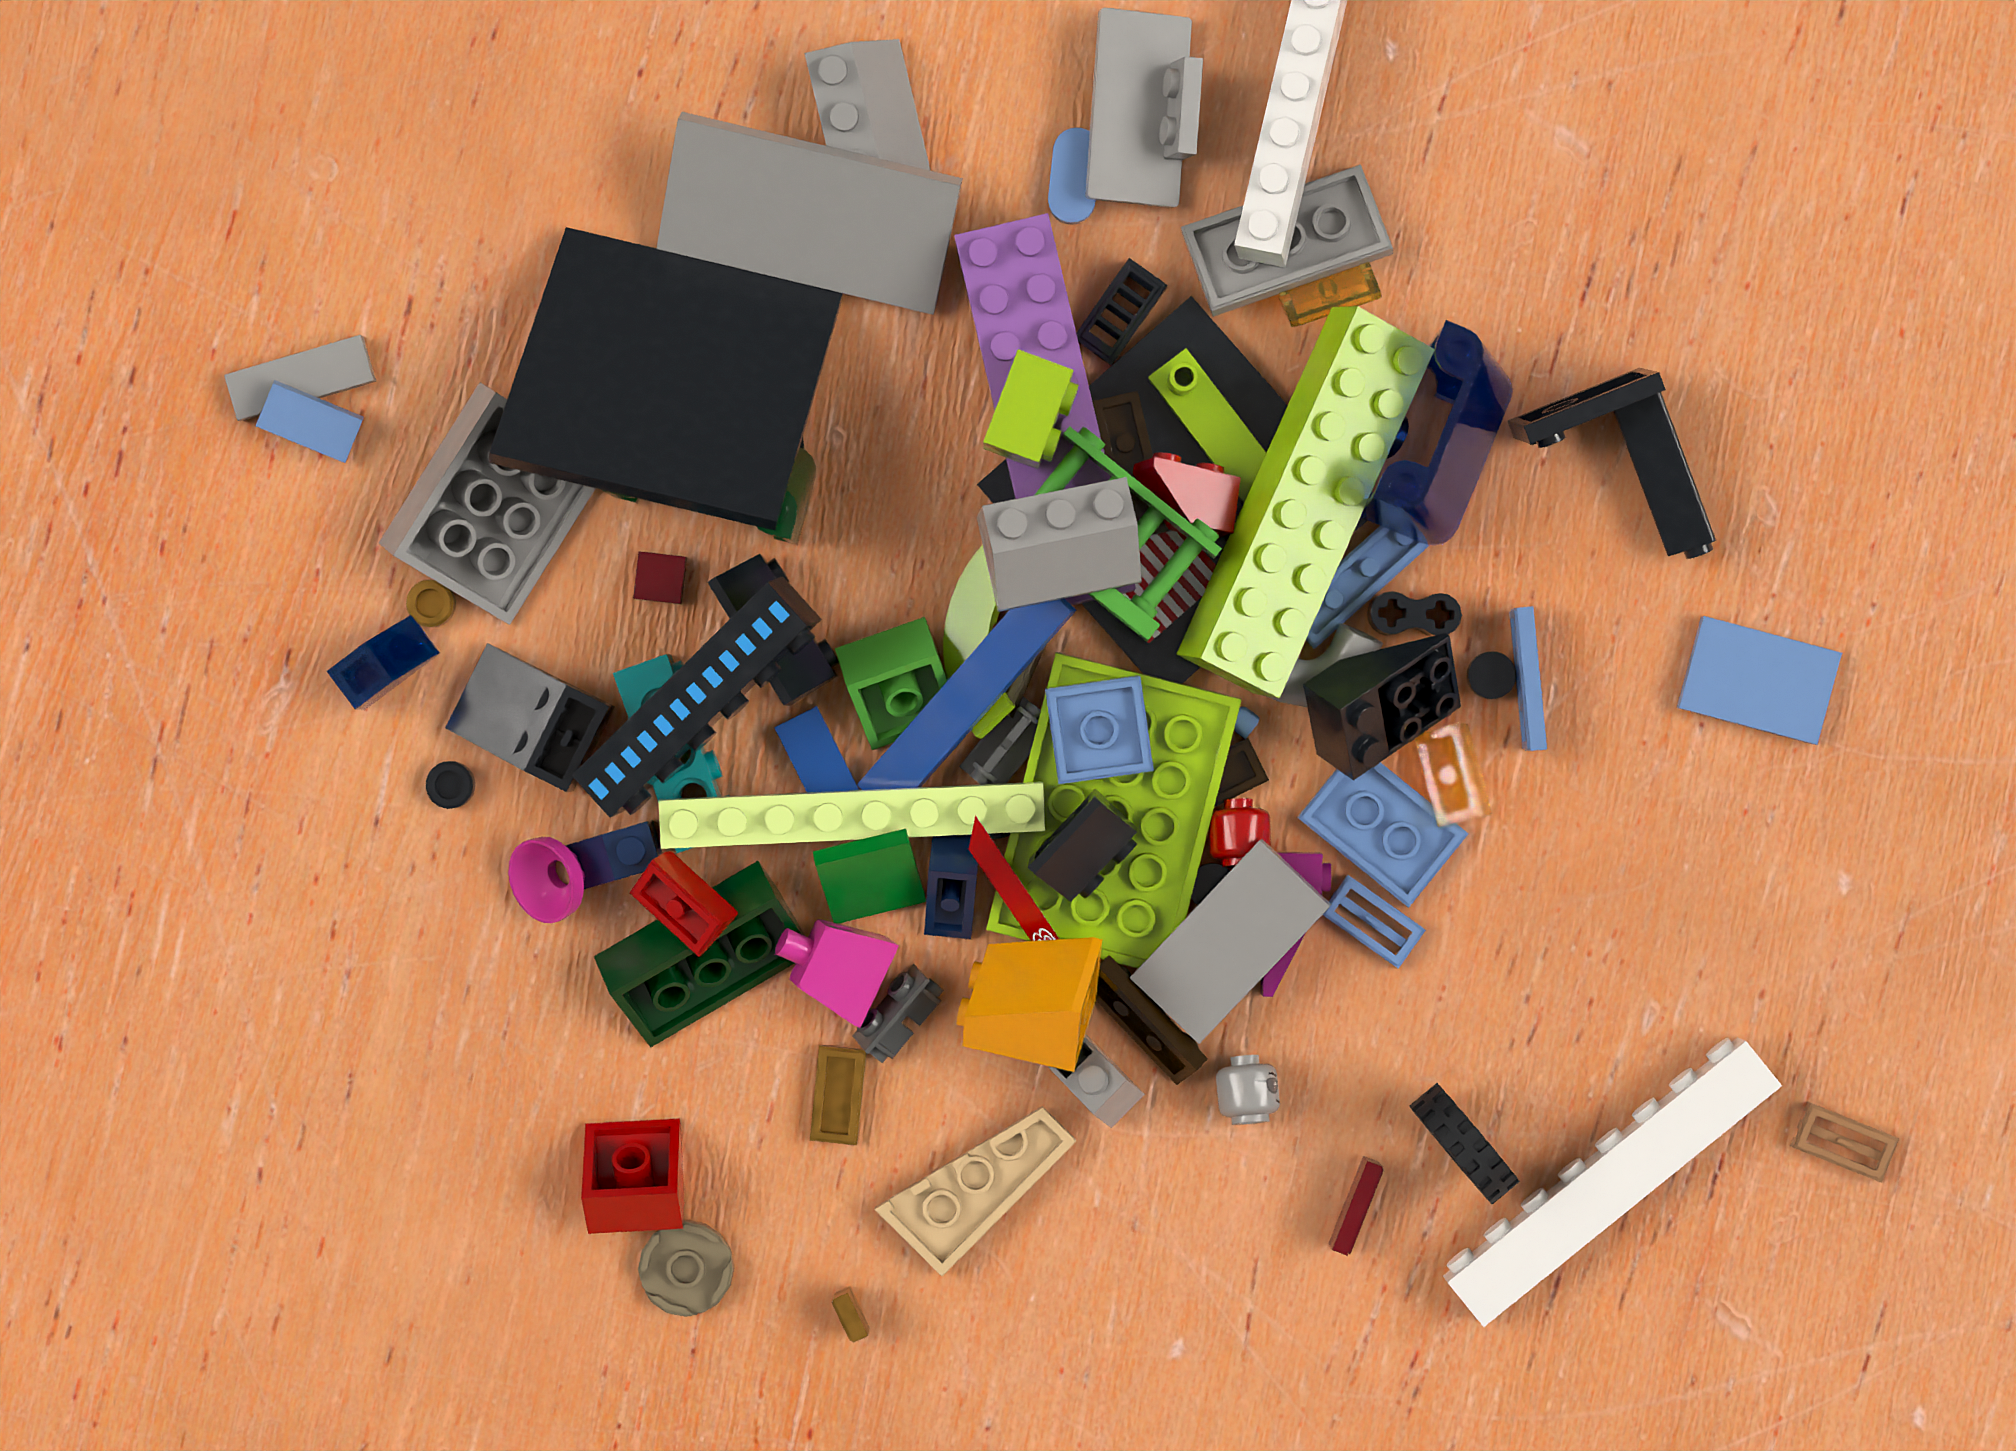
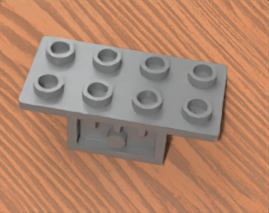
M1106 7L1099 10L1085 192L1087 199L1174 208L1179 205L1182 160L1197 154L1203 58L1189 57L1192 20L1189 17Z

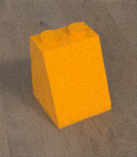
M1089 937L988 944L983 961H974L968 983V989L973 990L971 998L963 997L958 1009L956 1025L963 1027L962 1046L1074 1072L1096 1001L1103 939Z

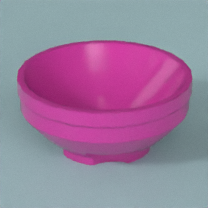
M551 837L533 838L522 842L515 848L509 861L508 875L513 894L523 910L532 918L543 923L559 922L574 913L580 906L583 898L585 878L584 871L577 860L576 854L560 841ZM557 860L561 861L567 870L570 878L568 885L563 883L557 875Z

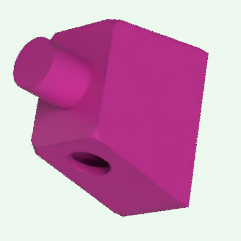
M817 919L808 937L786 928L778 940L775 954L796 963L790 974L789 980L854 1026L861 1028L899 945L881 934Z

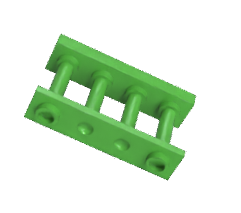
M1069 426L1063 433V438L1072 444L1073 447L1034 495L1063 490L1089 458L1111 476L1109 480L1127 477L1130 492L1149 506L1137 522L1139 550L1164 519L1187 537L1140 596L1135 594L1129 600L1115 588L1088 594L1145 641H1148L1160 626L1153 619L1158 613L1155 609L1202 550L1213 559L1222 549L1214 543L1219 535L1198 518L1192 524L1101 452L1106 444L1090 430L1083 426L1077 432Z

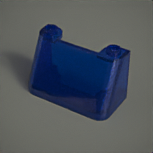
M1448 320L1443 323L1429 344L1435 350L1427 369H1430L1435 376L1437 386L1434 397L1453 404V407L1429 466L1425 467L1408 460L1397 461L1388 466L1382 474L1376 490L1371 492L1361 514L1363 519L1432 546L1444 544L1458 530L1513 392L1510 378L1477 334Z

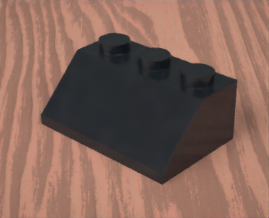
M758 554L714 577L707 583L728 617L731 618L767 582L782 576L788 582L790 581L775 558L767 562L762 554ZM814 638L798 654L793 656L789 651L778 662L782 670L770 681V684L783 705L791 706L838 677L833 668L839 664L838 658L826 639L817 643Z

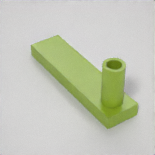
M1185 348L1151 374L1148 380L1213 464L1224 467L1225 474L1241 477L1238 497L1244 504L1266 452L1191 353Z

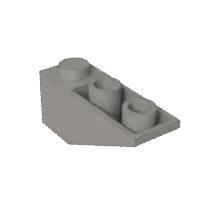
M1085 1035L1074 1072L1048 1066L1089 1111L1110 1128L1145 1095L1087 1035Z

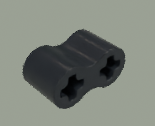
M1391 591L1382 593L1372 600L1368 607L1367 617L1372 629L1379 634L1394 635L1406 629H1416L1427 636H1435L1442 633L1450 634L1455 631L1460 624L1462 613L1457 600L1448 594H1432L1424 599L1414 600L1402 593ZM1388 600L1393 601L1394 609L1402 610V618L1394 620L1392 627L1387 626L1386 618L1378 616V610L1387 607ZM1436 602L1441 603L1442 611L1449 612L1450 615L1449 620L1441 622L1440 629L1435 628L1434 620L1426 618V611L1434 609Z

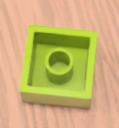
M1018 349L984 438V449L1035 469H1039L1042 459L1051 462L1062 432L1054 428L1059 413L1065 416L1069 415L1079 385L1071 382L1074 370Z

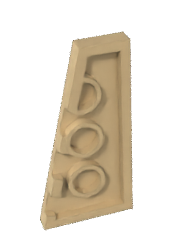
M1042 1106L876 1206L874 1210L943 1276L1076 1142V1139Z

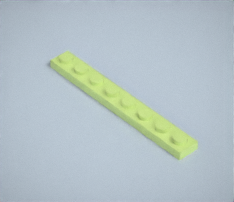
M1043 782L659 799L658 801L661 849L861 840L905 828L909 837L971 835L975 815L988 834L1045 831Z

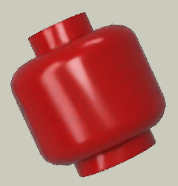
M1253 799L1224 800V809L1213 812L1209 825V851L1213 858L1222 860V867L1234 868L1260 839H1263L1271 847L1270 815L1264 809L1253 808Z

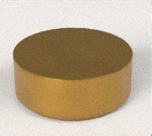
M431 579L423 580L415 584L409 591L406 607L410 617L419 625L439 627L452 618L456 608V599L452 590Z

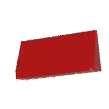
M666 851L652 859L629 892L698 957L703 955L738 914L734 907L671 851Z

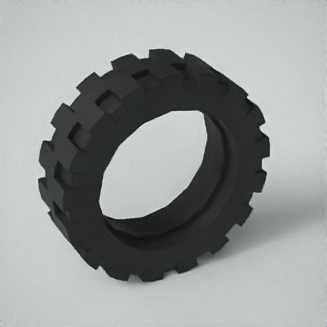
M1438 1083L1433 1085L1409 1106L1491 1204H1494L1520 1182L1491 1144Z

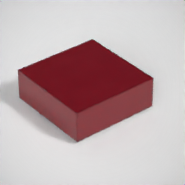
M639 551L633 599L682 604L687 557Z

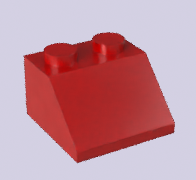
M680 1118L585 1123L581 1200L588 1234L683 1229L684 1174Z

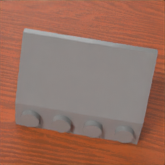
M480 382L379 541V544L396 558L510 625L596 488L489 463V452L507 399Z

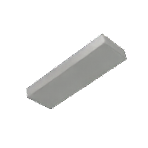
M362 335L224 375L237 421L240 422L260 416L274 380L317 398H323L376 382Z

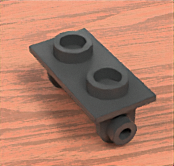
M1023 696L1014 718L1006 715L978 742L959 767L980 785L1007 783L1031 753L1041 710Z
M913 964L907 972L900 973L891 982L888 994L876 1009L873 1008L868 1011L861 1028L857 1027V1031L853 1035L854 1039L867 1054L870 1053L881 1063L888 1057L893 1059L914 1034L902 1023L903 1020L908 1016L920 1026L936 1006L939 1005L941 1002L939 996L944 990L932 979L929 978L928 980L920 969Z

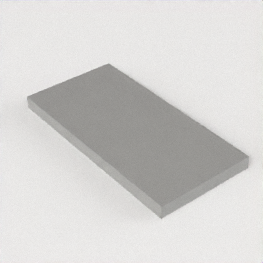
M681 112L677 121L656 249L933 315L939 296L963 178Z

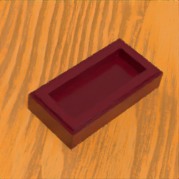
M1365 1156L1362 1158L1329 1241V1246L1333 1251L1346 1256L1352 1252L1384 1171L1383 1166L1376 1160Z

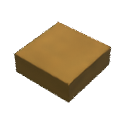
M849 1286L836 1292L832 1305L849 1341L854 1343L867 1337L870 1327L851 1287Z

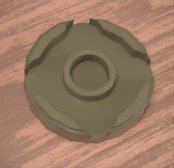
M684 1220L683 1229L658 1230L651 1236L642 1250L638 1271L645 1293L653 1304L666 1313L687 1317L703 1313L721 1301L731 1286L734 1263L731 1249L719 1232L705 1223Z

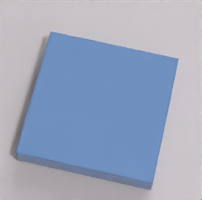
M1140 675L1045 688L1058 784L1154 771Z

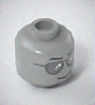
M1259 1055L1230 1057L1231 1066L1222 1068L1216 1075L1220 1113L1225 1117L1231 1118L1232 1125L1269 1122V1114L1276 1112L1280 1106L1276 1069L1270 1064H1260Z

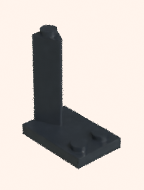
M1637 368L1508 420L1515 439L1530 445L1537 444L1538 448H1543L1565 439L1563 431L1613 411L1667 556L1684 552L1686 559H1691L1713 550L1712 542H1715L1716 538L1661 392L1666 389L1659 372Z

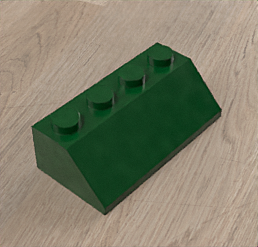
M759 861L712 887L737 910L738 914L703 955L698 957L657 919L594 956L609 994L650 1048L795 964L776 955V945L786 928L804 936L805 934L778 888Z

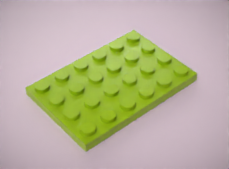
M1056 652L1047 688L1140 675L1154 771L1058 784L1045 693L1023 783L1043 782L1045 831L1010 833L1004 858L1059 939L1089 937L1103 939L1101 959H1105L1110 955L1119 964L1139 968L1186 919L1242 699ZM1096 789L1137 827V833L1132 837L1137 845L1119 864L1113 859L1108 862L1099 872L1104 877V880L1086 899L1078 894L1070 902L1028 868L1029 858L1089 794ZM996 890L986 930L1031 941Z

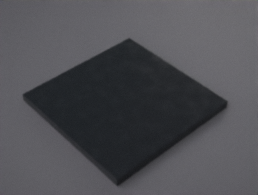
M566 227L489 452V463L776 531L842 303L843 293Z

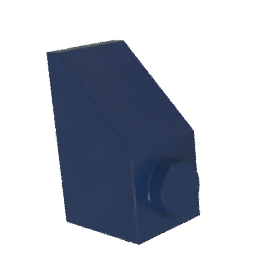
M653 820L565 845L576 854L577 860L584 871V889L643 873L652 859L663 854Z
M971 835L933 836L924 935L971 939L979 865L969 851Z

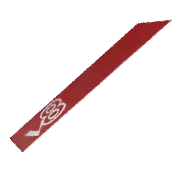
M975 815L969 851L1031 941L1058 940L1059 937Z

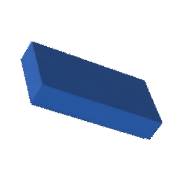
M818 706L774 727L807 793L859 790Z

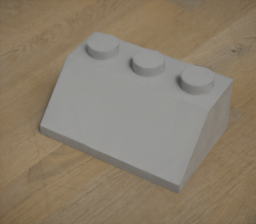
M899 39L849 42L804 53L826 146L930 170Z
M1127 477L984 505L977 515L998 612L1138 584L1142 581L1138 526Z

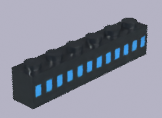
M783 576L767 582L572 776L610 818L624 811H627L630 815L634 814L652 797L647 790L658 779L663 784L684 766L680 758L690 748L697 752L716 735V731L712 726L721 717L724 716L729 720L740 712L749 702L745 694L755 684L760 688L768 684L782 670L778 662L789 651L795 656L815 638V635L810 630L822 619Z

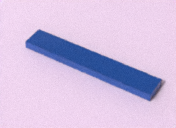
M1065 598L1010 609L857 785L862 790L922 787L1077 610Z

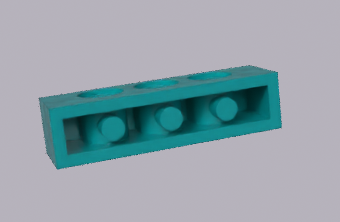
M665 654L613 673L628 718L684 665L681 660L674 662L670 654ZM703 746L700 750L694 752L691 748L689 760L672 778L663 784L658 779L653 784L658 801L659 799L682 798L684 788L690 783L701 785L705 789L707 797H721L715 779L723 777L714 750L706 752ZM694 847L675 848L676 853H680Z

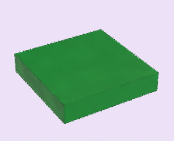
M906 828L813 851L817 873L834 923L839 924L926 902L924 887Z

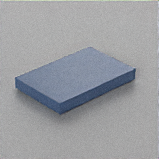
M1701 616L1677 708L1818 745L1842 653Z
M1381 762L1354 781L1336 769L1297 816L1299 820L1408 908L1468 835L1465 830Z

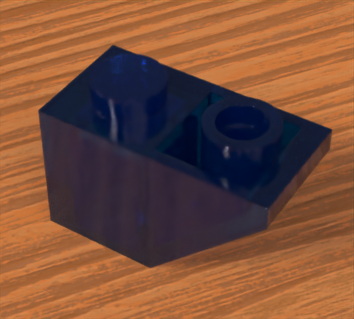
M410 615L363 643L327 670V673L355 710H366L439 655L440 651L422 627Z

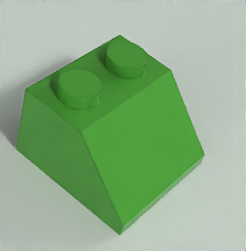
M925 617L835 648L846 687L872 750L894 743L948 681Z

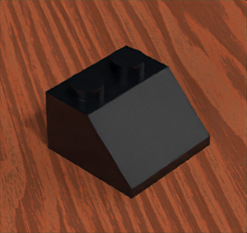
M1094 789L1029 858L1028 868L1070 902L1078 894L1086 899L1104 880V877L1099 872L1108 862L1113 859L1119 864L1135 848L1137 843L1132 837L1137 833V827L1098 790Z

